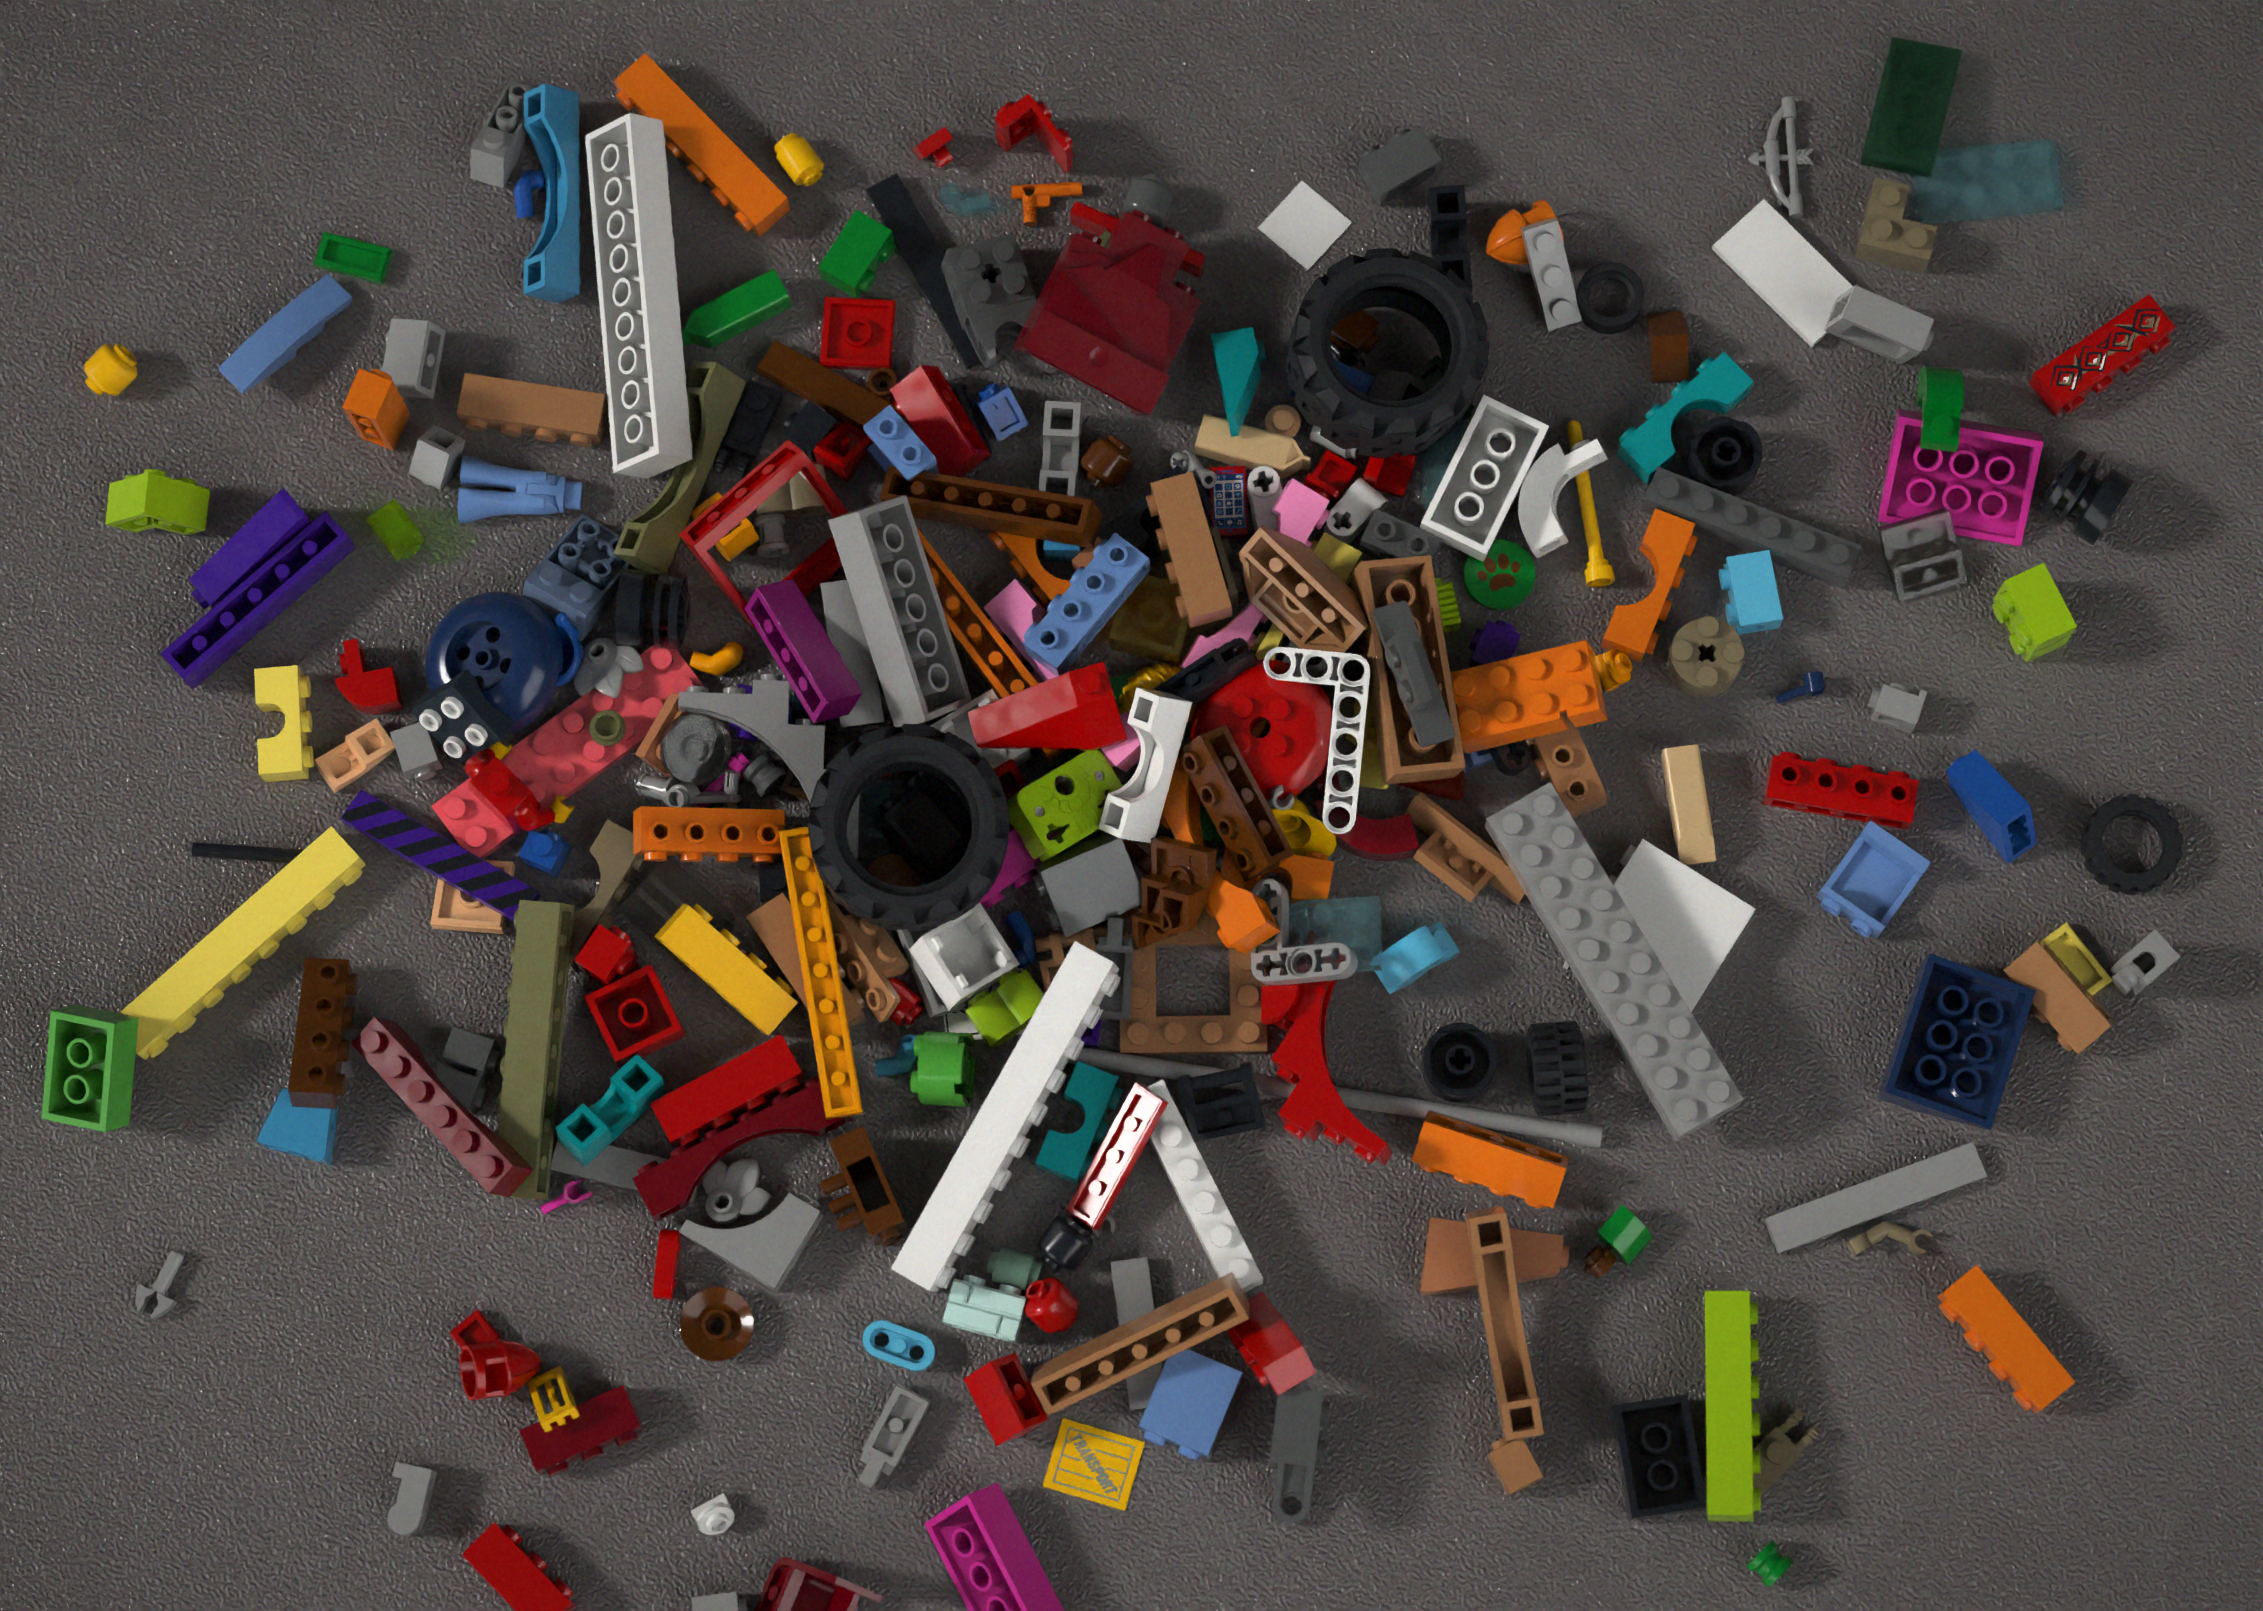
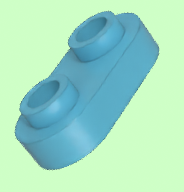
M884 1320L871 1323L863 1333L864 1348L874 1358L913 1372L924 1371L934 1362L936 1355L935 1347L932 1341L921 1333ZM880 1334H886L889 1337V1343L885 1347H878L875 1343L876 1337ZM914 1347H921L924 1350V1355L919 1360H914L910 1357V1352Z

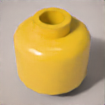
M119 343L115 345L103 344L84 364V371L88 376L85 382L92 391L100 396L104 392L111 396H118L137 377L135 365L138 361L126 347Z

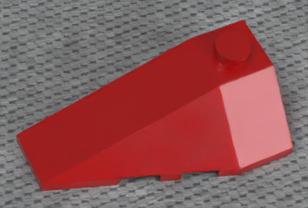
M1104 662L1067 672L967 712L977 748H1045L1046 750L1064 748L1094 751L1128 740L1109 673Z

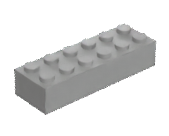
M903 495L828 520L894 727H902V724L927 722L971 702L972 698L907 496Z

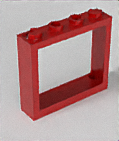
M789 440L783 443L678 534L744 620L757 632L758 630L745 611L747 601L708 550L798 472L833 518L849 513L804 451ZM833 536L782 580L793 579L806 599L820 583L831 579L835 571L842 566Z

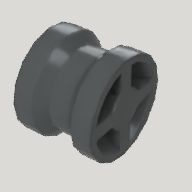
M766 752L756 758L746 768L742 778L747 783H753L757 787V793L761 798H766L781 786L788 772L783 767H777L773 763V757Z

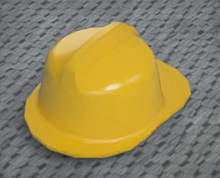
M1294 798V804L1287 810L1271 809L1295 855L1306 856L1307 852H1316L1329 857L1334 853L1337 845L1335 834L1330 832L1322 821L1312 817L1308 807L1302 801Z

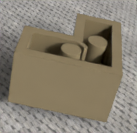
M1875 177L1868 196L1854 255L1855 258L1924 274L1930 260L1937 227L1902 219L1910 185Z

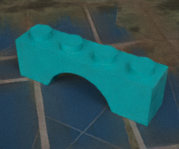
M1725 352L1716 359L1713 356L1707 358L1698 367L1697 372L1699 374L1689 382L1687 379H1684L1671 392L1673 397L1665 405L1661 402L1657 403L1645 415L1647 421L1638 429L1634 425L1631 426L1619 438L1621 444L1619 445L1617 456L1646 485L1652 481L1657 467L1665 469L1673 462L1676 451L1671 439V428L1681 416L1695 410H1711L1725 416L1751 392L1754 381Z

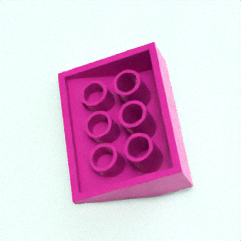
M1897 409L1878 521L2021 546L2044 442L2041 434L1960 419L1957 452L1920 448L1922 413Z

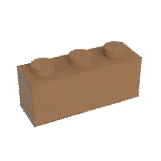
M2043 939L2035 942L2004 969V972L2008 975L2005 980L2036 990L2032 1001L2033 1005L2030 1007L2031 1011L2042 1023L2045 1024L2049 1021L2058 1032L2055 1038L2068 1052L2074 1050L2077 1054L2081 1053L2116 1023Z

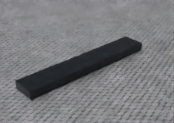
M896 173L867 188L866 193L884 225L893 231L894 241L965 368L968 370L980 364L981 361L965 329L962 330L941 268L944 255L900 177Z

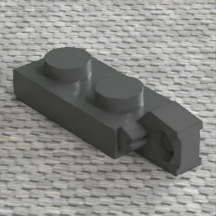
M1108 918L1107 937H1099V944L1096 945V953L1114 962L1119 968L1117 974L1121 977L1113 995L1109 997L1105 994L1099 1007L1103 1012L1099 1020L1131 1021L1134 947L1132 938H1125L1126 921L1123 918Z

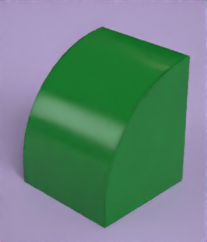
M1623 1204L1595 1235L1605 1246H1610L1612 1248L1611 1251L1627 1266L1633 1262L1653 1239L1645 1225Z

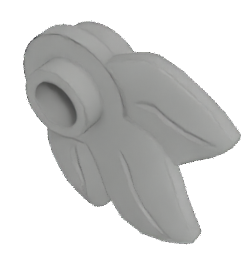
M596 638L590 641L584 648L583 663L574 676V684L580 696L586 695L596 688L608 697L618 698L624 674L640 672L644 670V664L640 655L632 647L616 646L608 638ZM603 651L600 656L595 657L599 652Z
M741 1159L731 1164L729 1168L723 1161L719 1160L706 1173L702 1183L708 1194L705 1209L713 1221L722 1224L730 1223L739 1215H755L767 1205L771 1195L767 1191L756 1187L759 1179V1164L756 1159ZM721 1200H729L727 1207L723 1209L717 1208Z

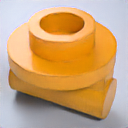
M1611 649L1606 653L1595 656L1599 677L1605 692L1613 691L1619 685L1630 680L1632 664L1625 653Z

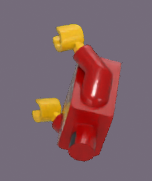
M499 741L483 751L477 752L466 762L465 772L471 778L468 789L516 836L523 830L532 831L554 821L563 824L575 808L574 805L567 806L562 803L565 799L562 795H557L550 806L541 808L531 790L500 761L512 749L511 744L507 747Z

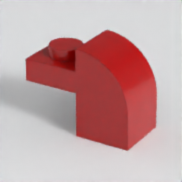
M358 639L342 641L345 653L339 654V660L343 674H349V676L335 678V682L349 704L360 712L372 715L403 710L404 705L399 679L392 666L367 671L364 649Z

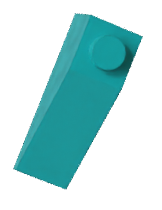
M1253 327L1211 334L1213 359L1231 437L1239 435L1261 379L1260 362L1266 361L1263 340L1256 341Z

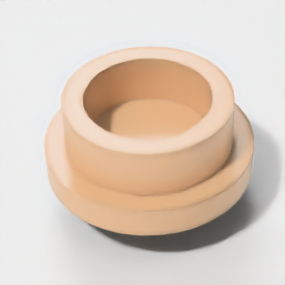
M1275 406L1266 415V430L1293 438L1301 427L1300 415L1291 406Z

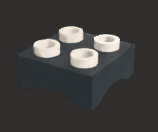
M468 669L441 687L425 693L410 710L457 765L474 756L477 752L483 751L499 742L515 724L506 713L499 711L487 701L478 687L476 678Z

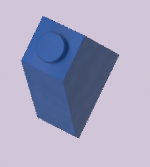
M1976 749L1966 756L1957 758L1946 769L1950 789L2008 864L2038 844L2030 804Z

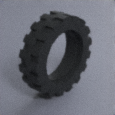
M2128 794L2127 797L2117 796L2112 798L2096 810L2082 832L2083 844L2081 845V854L2084 855L2086 860L2084 862L2088 872L2092 871L2095 875L2094 879L2099 884L2104 883L2113 892L2118 893L2122 891L2125 892V895H2135L2138 892L2147 893L2152 891L2169 878L2181 860L2183 835L2178 830L2180 825L2176 818L2172 819L2168 814L2170 810L2165 805L2159 806L2155 803L2156 800L2151 797L2141 798L2138 794ZM2122 816H2136L2148 821L2157 830L2162 842V853L2153 868L2140 874L2127 873L2117 869L2106 858L2102 848V835L2106 826L2114 819Z

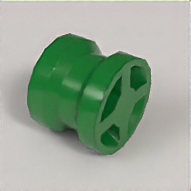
M1770 1540L1746 1567L1751 1572H1757L1762 1577V1583L1769 1588L1794 1561L1789 1556H1783L1778 1551V1545L1773 1540Z

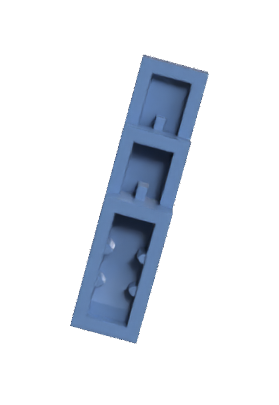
M329 274L325 275L251 335L219 366L218 371L242 394L246 393L294 359L298 348L323 332L327 321L351 305L352 296Z

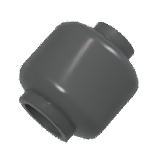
M1144 175L1142 178L1131 182L1122 210L1123 212L1128 211L1130 213L1134 209L1141 211L1153 219L1152 225L1159 227L1167 219L1174 195L1169 189L1168 182L1154 175Z

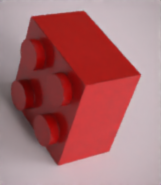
M651 964L584 996L608 1048L620 1068L636 1054L644 1058L687 1037Z

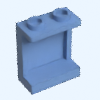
M891 405L887 406L863 426L864 432L874 442L867 448V453L885 474L887 473L888 465L895 466L907 481H911L922 471L939 474L936 457Z
M1870 820L1821 888L1816 898L1821 900L1820 906L1828 913L1836 917L1841 914L1851 921L1850 926L1858 934L1869 938L1871 935L1877 939L1931 862Z
M1189 1349L1167 1358L1138 1426L1139 1430L1145 1432L1143 1439L1164 1447L1166 1441L1179 1446L1178 1454L1197 1462L1200 1456L1208 1459L1234 1393L1240 1384L1243 1372Z

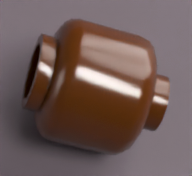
M1111 434L1107 438L1097 437L1081 460L1082 467L1087 471L1084 478L1099 489H1102L1105 484L1110 487H1118L1134 464V459L1130 455L1133 450Z

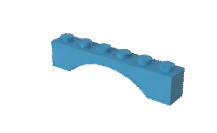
M544 83L524 93V128L531 138L540 159L546 187V211L542 231L533 250L524 260V295L560 303L579 295L581 284L579 273V254L581 250L579 242V220L581 216L579 208V186L581 182L579 175V152L581 147L579 142V93Z

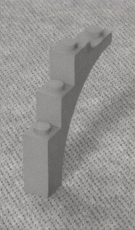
M760 675V680H753L752 694H745V689L738 687L723 688V693H709V688L704 686H688L687 692H679L678 708L680 712L712 716L735 724L762 740L783 759L799 780L809 802H811L816 783L826 771V769H823L825 726L817 725L811 719H796L795 725L788 724L790 683L782 681V675ZM859 796L850 811L846 833L850 849L856 859L858 856Z

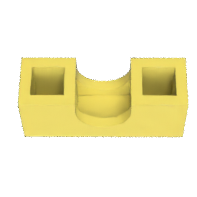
M298 665L254 669L256 705L262 712L277 711L285 714V725L278 735L271 738L257 739L259 775L265 782L309 779V768L314 767L313 748L307 744V733L312 732L313 728L312 715L310 711H306L305 700L306 697L311 696L309 676H304Z

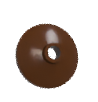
M725 1287L706 1288L694 1294L683 1307L679 1320L680 1335L686 1347L697 1357L712 1362L729 1360L741 1353L750 1342L754 1330L753 1313L747 1301L737 1292ZM716 1319H722L725 1323V1327L721 1332L712 1331L711 1325Z

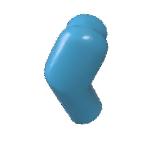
M907 1034L903 1036L900 1040L901 1045L894 1057L875 1059L878 1078L908 1073L914 1068L918 1061V1057L914 1055L916 1035Z

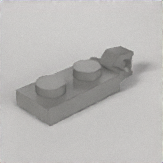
M899 1384L896 1385L862 1449L863 1454L860 1461L867 1465L858 1480L860 1481L859 1483L873 1489L882 1472L888 1476L891 1475L893 1469H896L924 1417L931 1403L930 1400Z

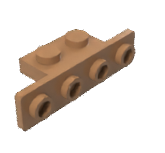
M1418 792L1404 814L1410 813L1412 823L1430 837L1417 850L1413 858L1470 903L1490 883L1515 904H1519L1526 894L1503 856L1441 808L1436 802L1432 801L1422 792Z
M826 890L837 961L878 1021L885 1022L900 1002L899 995L887 978L904 974L910 964L885 928L869 924L865 919L854 914L844 916Z

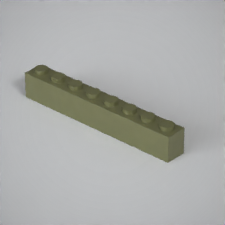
M519 900V908L514 914V927L517 931L515 945L512 947L510 954L513 974L512 982L509 983L507 989V1000L510 1006L509 1017L505 1021L503 1030L504 1038L506 1039V1050L500 1063V1073L503 1077L502 1092L497 1098V1111L500 1115L499 1126L495 1134L509 1143L531 1166L533 1171L510 1196L513 1198L548 1200L575 905L565 903Z

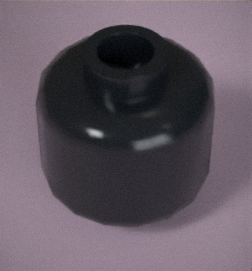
M1068 1214L1066 1218L1055 1217L1038 1241V1246L1044 1254L1041 1260L1058 1272L1061 1268L1067 1270L1077 1269L1093 1247V1240L1090 1236L1092 1230L1073 1215Z

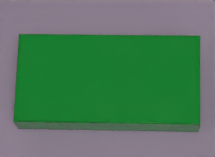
M324 232L314 266L318 269L383 285L393 251L390 248Z

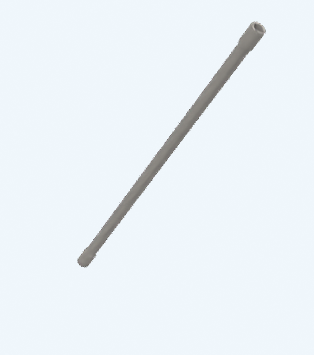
M1018 1035L1017 1043L1021 1038V1035ZM1086 1047L1082 1048L1074 1062L1070 1059L1067 1062L1076 1065L1077 1061H1080L1095 1068L1178 1081L1179 1076L1190 1074L1191 1077L1227 1070ZM1255 1074L1258 1093L1288 1098L1297 1083L1291 1085L1278 1077ZM1243 1082L1220 1086L1245 1091ZM1335 1086L1346 1107L1425 1119L1428 1110L1485 1129L1562 1140L1569 1144L1600 1148L1603 1126L1573 1121H1554Z

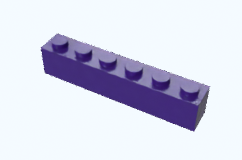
M324 511L160 654L193 690L356 549L355 545L342 528Z

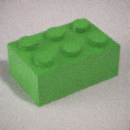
M76 1004L51 1010L41 1119L102 1132H108L129 1125L139 1017Z

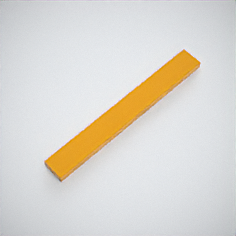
M808 826L779 831L826 1120L863 1114L826 889L812 857Z

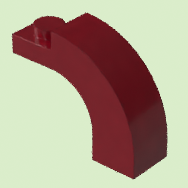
M1327 767L1323 774L1314 781L1319 797L1325 795ZM1336 772L1332 777V785L1337 791L1342 792ZM1324 799L1315 801L1314 805L1317 819L1322 822ZM1343 807L1333 808L1328 815L1329 823L1335 828L1345 827L1350 820L1348 810ZM1356 813V820L1351 830L1344 834H1335L1337 845L1355 856L1373 861L1386 862L1413 857L1420 848L1410 813L1385 820H1372Z

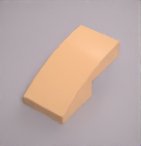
M376 718L347 735L344 743L315 759L314 765L332 791L336 793L371 770L396 749L393 741Z

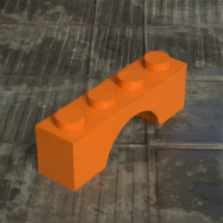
M1655 508L1639 549L1653 566L1656 578L1655 587L1646 598L1637 603L1616 605L1602 640V648L1607 650L1616 649L1619 652L1625 653L1628 658L1640 663L1645 652L1652 655L1660 635L1653 631L1658 620L1665 622L1673 603L1666 600L1671 587L1678 590L1686 570L1679 567L1684 555L1691 557L1698 540L1697 536L1692 535L1696 523Z
M990 531L991 533L987 535L990 542L999 552L1005 550L1012 558L1009 564L1021 580L1027 577L1034 588L1031 592L1043 607L1049 605L1057 594L1063 595L1071 586L1070 580L1059 579L1051 575L1040 564L1037 550L1041 539Z

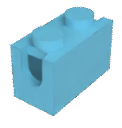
M1770 550L1726 557L1727 564L1723 565V569H1719V581L1722 591L1728 590L1730 603L1725 606L1728 624L1735 625L1738 635L1778 629L1783 621V615Z

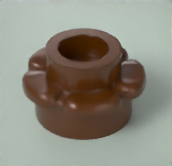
M888 368L875 369L869 374L866 390L886 401H890L893 396L890 389L899 383L898 374ZM882 382L887 384L885 388L880 387Z
M1599 1245L1592 1248L1583 1258V1261L1586 1263L1584 1273L1590 1272L1595 1279L1604 1275L1617 1260V1257L1611 1252L1612 1248L1610 1246L1601 1248Z

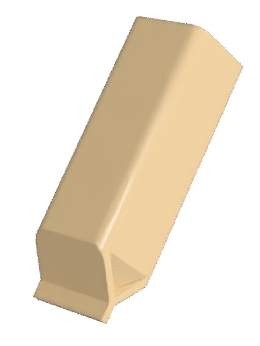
M1208 414L1203 416L1195 442V455L1235 466H1245L1246 469L1250 470L1259 466H1268L1277 472L1279 478L1283 479L1302 469L1310 470L1311 457L1303 455L1294 438L1244 424L1239 435L1231 437L1227 420Z
M1693 744L1663 749L1661 760L1678 859L1684 865L1715 862L1714 836L1699 745Z

